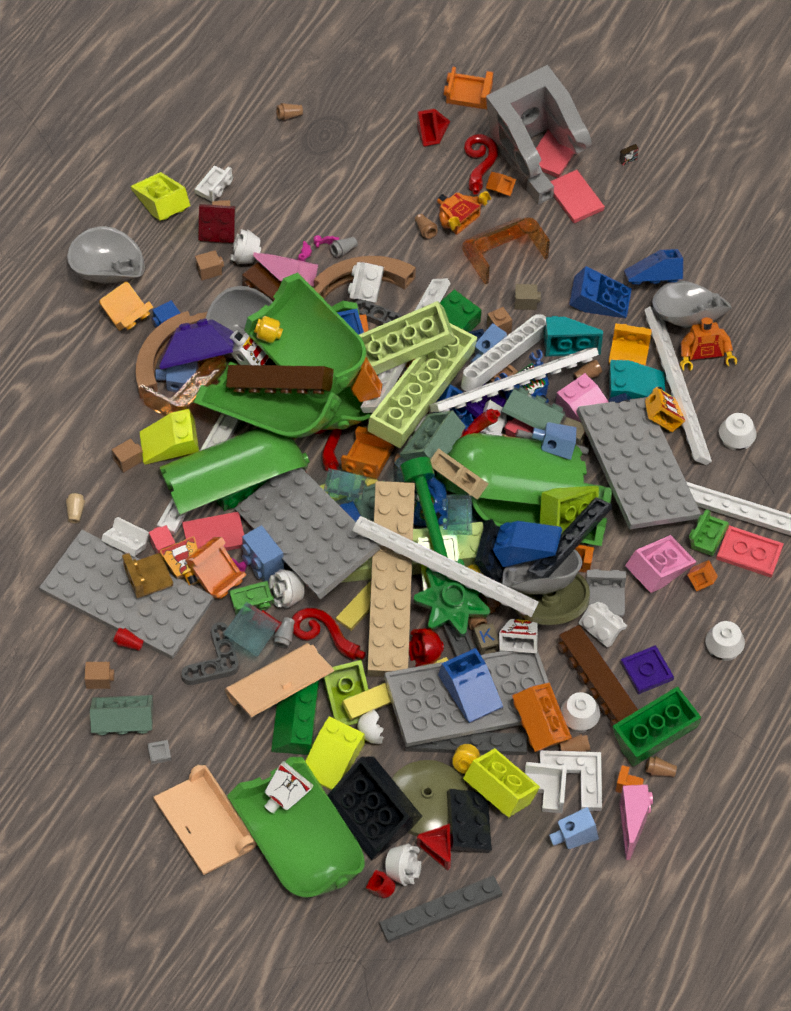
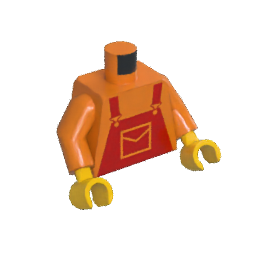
M484 191L476 197L455 193L450 198L441 194L437 199V203L441 205L439 214L441 226L443 228H450L458 235L480 217L481 205L486 206L487 200H491L489 193Z
M708 317L703 318L701 324L691 326L690 332L681 341V357H683V360L679 364L680 368L684 371V365L688 363V370L691 371L693 364L689 359L724 356V353L727 355L725 363L729 366L728 360L734 358L736 365L737 359L732 355L731 351H733L729 335L724 329L719 328L718 323H713V320Z

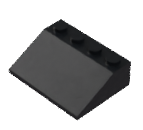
M374 756L360 757L327 795L359 845L371 860L377 858L407 834L423 817Z

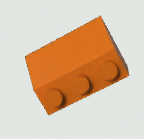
M550 683L531 686L512 695L514 706L521 716V724L526 729L529 743L535 752L572 738Z

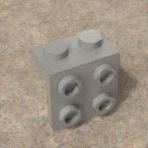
M587 570L586 581L590 588L589 605L596 602L604 603L613 614L623 617L625 614L626 571Z

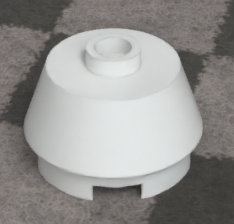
M240 229V234L237 233L233 243L234 255H230V260L235 261L236 264H252L255 260L254 252L260 253L261 247H259L260 238L249 230Z
M743 413L730 415L719 428V435L724 446L731 450L749 448L757 435L752 419Z
M280 569L278 572H275V575L270 576L269 588L270 590L273 589L274 604L277 607L289 608L303 599L304 583L295 572Z
M722 621L708 631L705 638L709 653L722 658L723 661L736 658L745 646V639L740 628L730 621Z
M579 692L571 695L563 702L560 709L567 726L574 732H586L594 727L600 719V708L593 697L587 693Z
M410 844L391 848L385 861L387 876L405 886L415 884L414 878H419L421 871V861H417V853L420 852L419 848Z

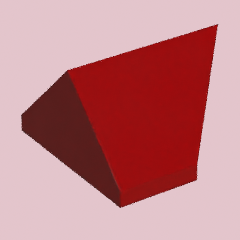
M435 108L417 111V129L423 146L439 144L451 122Z
M450 824L419 834L417 836V846L448 871L451 867Z

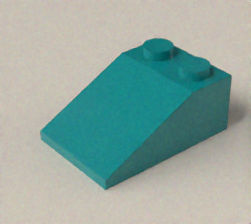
M546 317L544 332L546 357L567 356L587 348H597L598 354L601 355L603 330L567 317Z
M610 360L609 399L623 393L628 394L632 399L645 398L656 387H662L665 392L664 371L630 360Z

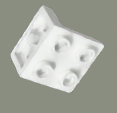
M357 262V265H354L352 270V276H354L353 283H350L348 288L350 298L377 303L384 267Z

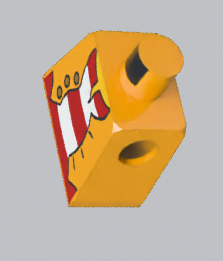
M662 387L654 388L652 393L645 399L648 418L667 430L673 432L686 421L677 400L664 392Z
M194 536L160 550L165 564L176 579L185 578L189 586L199 583V580L185 561V559L198 550Z

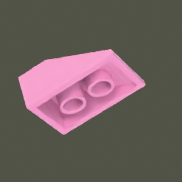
M254 252L253 256L278 280L282 281L283 278L298 272L311 286H314V279L318 269L317 264Z
M583 374L558 391L556 396V404L563 407L562 411L566 412L565 415L579 422L581 421L576 412L579 406L608 403L598 385L586 374Z
M669 535L635 550L625 566L652 593L669 584L695 565L696 561Z
M648 785L623 786L619 804L626 860L631 859L646 823L647 815L651 813L653 796L652 792H648Z

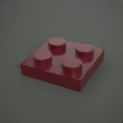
M200 204L198 241L234 243L236 206Z

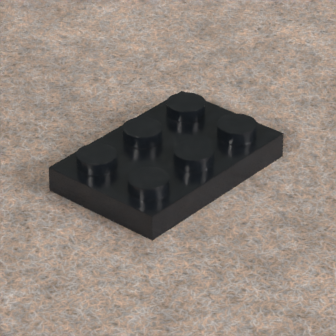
M493 519L485 521L475 563L484 576L500 583L504 567L493 551L500 528Z
M449 789L447 791L451 849L489 853L492 851L488 801L482 794L476 791Z

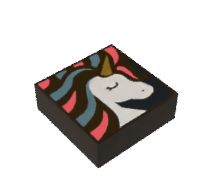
M636 144L620 150L619 162L622 166L637 160L639 148Z

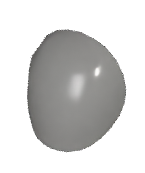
M108 226L94 227L78 235L71 243L67 254L68 263L77 275L82 279L101 284L128 281L140 277L145 270L144 258L138 245L124 232Z
M687 281L667 283L657 291L652 301L653 307L663 320L683 328L701 324L702 319L705 317L715 321L732 309L728 301L719 296L718 293H712L698 284Z
M245 286L231 287L215 298L207 312L206 319H213L234 332L238 330L244 335L246 333L244 329L247 317L256 313L265 305L269 307L273 301L256 289ZM232 353L224 354L226 357L235 359Z
M574 549L549 578L533 579L527 575V570L538 559L507 566L504 569L501 584L526 594H548L562 590L573 582L581 569L582 559Z

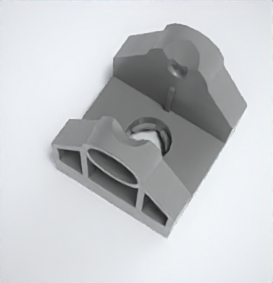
M548 65L486 96L490 138L495 141L498 150L511 168L523 173L528 179L543 172L539 165L542 159L531 137L549 129L559 144L571 149L575 154L592 147L590 134L569 92Z

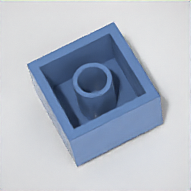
M262 525L242 536V558L247 565H251L258 579L261 578L263 582H269L271 575H275V572H278L280 569L284 570L283 552Z

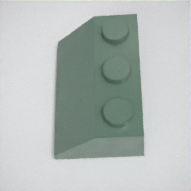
M515 387L502 409V412L542 430H545L546 423L548 422L560 424L566 412L562 411L563 407L555 403L550 405L546 403L545 398L539 395L534 397L529 394V390L523 387H519V389Z
M453 410L428 414L399 455L406 460L418 457H429L431 459L438 448L448 454L456 440L462 436L466 426Z
M153 695L93 697L90 707L91 733L106 735L108 732H116L117 734H126L129 731H137V733L149 732L153 728Z

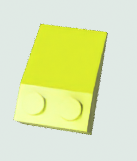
M161 172L130 186L131 190L150 214L158 220H166L171 215L183 212L186 208L190 207L186 188Z
M190 409L170 413L140 431L144 465L199 451L195 420Z
M330 716L321 728L305 762L320 785L332 790L349 771L365 745V733Z

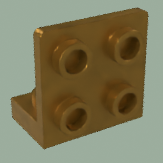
M130 553L122 555L124 569L137 598L173 586L172 578L160 553L137 561L136 559L132 560Z

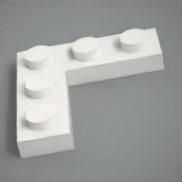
M540 751V763L567 766L566 773L580 774L581 810L588 807L589 811L602 810L601 752Z

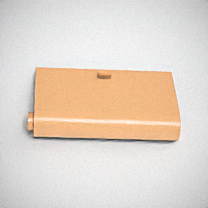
M306 643L225 688V693L233 706L239 704L250 717H253L334 672V669L317 652L314 645Z
M206 765L195 766L192 768L188 780L153 797L203 875L239 858L257 846L251 833Z

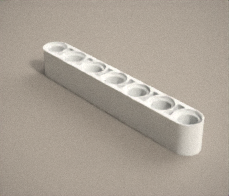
M541 314L534 315L466 367L463 371L462 389L469 391L482 386L544 338L546 316Z

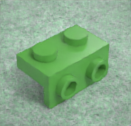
M706 509L704 514L698 518L696 529H693L690 533L691 548L713 556L729 527L728 522L712 517L710 510Z
M267 581L229 591L235 614L247 615L252 613V610H266L274 604V598L271 595Z

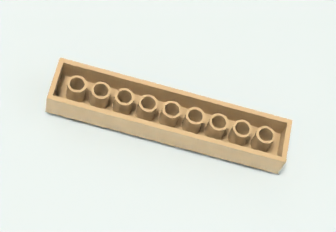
M376 481L374 499V523L412 541L415 483ZM380 545L381 549L372 556L367 676L384 677L386 672L408 669L412 560L402 554L395 553L390 548Z

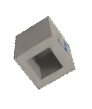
M542 172L528 179L527 191L539 205L553 198L554 186Z

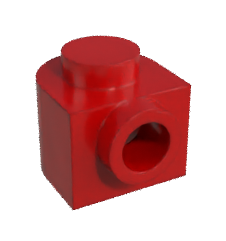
M375 869L366 889L373 895L387 898L394 893L396 885L384 872Z

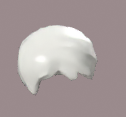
M374 709L360 717L357 728L365 733L364 738L371 744H382L384 737L380 736L383 728L376 724L380 717Z

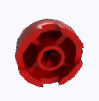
M413 629L410 632L413 635L412 641H409L410 661L415 660V667L436 663L444 651V644L438 634L431 629Z

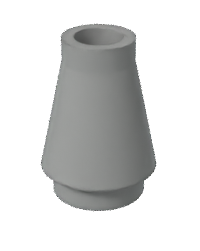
M355 237L334 240L330 244V250L334 257H342L357 247L358 243Z
M284 617L273 636V643L275 645L288 648L289 644H292L295 620Z

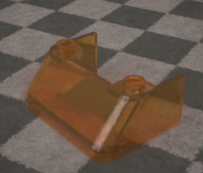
M530 217L516 218L466 239L463 242V252L486 285L489 283L490 265L482 254L528 234L543 257L547 259L549 256L550 240L535 219Z
M219 355L198 360V363L202 366L171 399L141 384L139 387L145 406L164 416L188 409L194 403L200 386L211 385L226 369L225 357Z

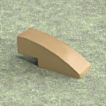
M439 448L431 458L433 469L477 500L489 484Z

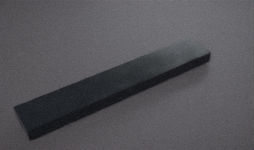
M595 497L561 534L556 555L538 559L527 570V575L533 579L549 578L612 509V504Z

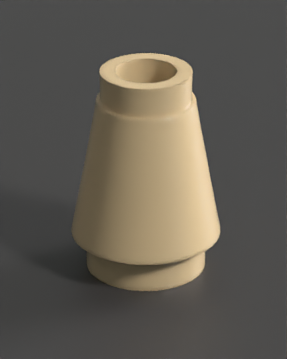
M76 493L68 495L66 499L68 522H80L85 504L83 495Z

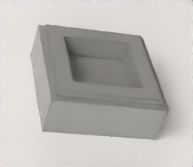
M168 740L148 743L151 765L171 761Z

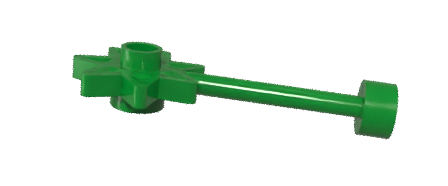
M418 457L408 460L400 465L404 482L415 483L433 551L448 558L427 481L435 476L431 459L429 457ZM458 559L456 561L457 563L464 565V561L462 559ZM429 567L426 568V577L430 588L415 594L413 602L432 610L428 629L434 631L449 622L458 635L464 637L467 632L469 617L486 618L489 616V607L478 597L481 592L469 589L456 580H451L439 572L430 570Z

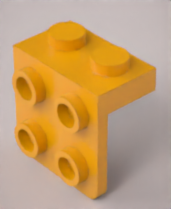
M124 282L99 300V304L119 331L124 328L129 330L136 325V319L139 317L141 320L150 314L149 310L153 308L150 302L144 304L128 282Z
M615 323L608 364L610 365V360H630L646 366L652 329Z

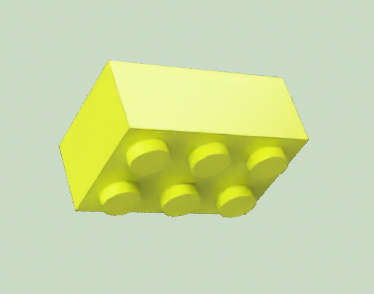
M496 749L473 760L463 778L472 788L476 789L487 801L495 805L507 817L529 806L540 789L536 782Z

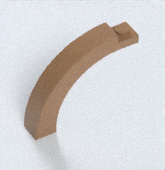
M355 257L336 263L321 272L314 279V290L324 299L336 288L353 282L352 270L353 266L357 265V262L383 266L384 271L381 281L395 284L405 290L415 279L416 267L390 257Z
M188 311L180 313L163 322L147 337L139 351L136 362V379L140 399L158 394L155 369L165 346L176 328L184 323L191 325L197 323L198 320L206 319L207 312L198 313L194 316H190Z

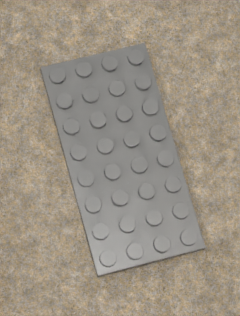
M647 397L630 399V402H608L579 406L576 411L629 529L694 520L701 516V512L660 425L648 418L645 404Z
M302 468L271 478L235 508L253 529L261 525L282 550L284 555L283 561L319 599H322L381 549L375 541L367 537H361L352 531L356 522Z
M81 530L39 587L40 592L116 631L119 627L127 628L144 640L143 645L173 660L214 601L213 596L193 585L189 586L187 582L179 578L176 579L175 576L170 574L173 586L137 598L123 566L122 555L126 553L109 546V544L101 541L102 539ZM131 556L132 560H133V559H136V561H137V560H140V559L137 558V557Z
M538 650L537 653L500 651L481 655L487 664L503 708L471 723H468L438 676L441 664L444 662L386 672L384 679L405 746L408 747L522 725L521 716L514 706L512 695L531 686L549 683Z

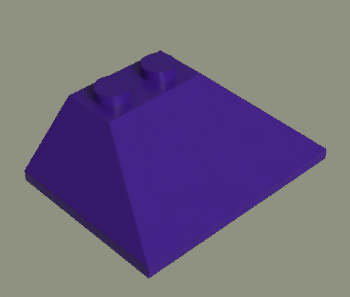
M201 319L191 325L189 323L181 324L176 328L165 346L159 367L164 369L232 353L235 343L230 339V336L234 331L213 319Z

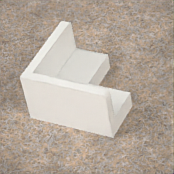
M526 762L525 774L540 786L538 793H543L542 812L562 814L567 766Z

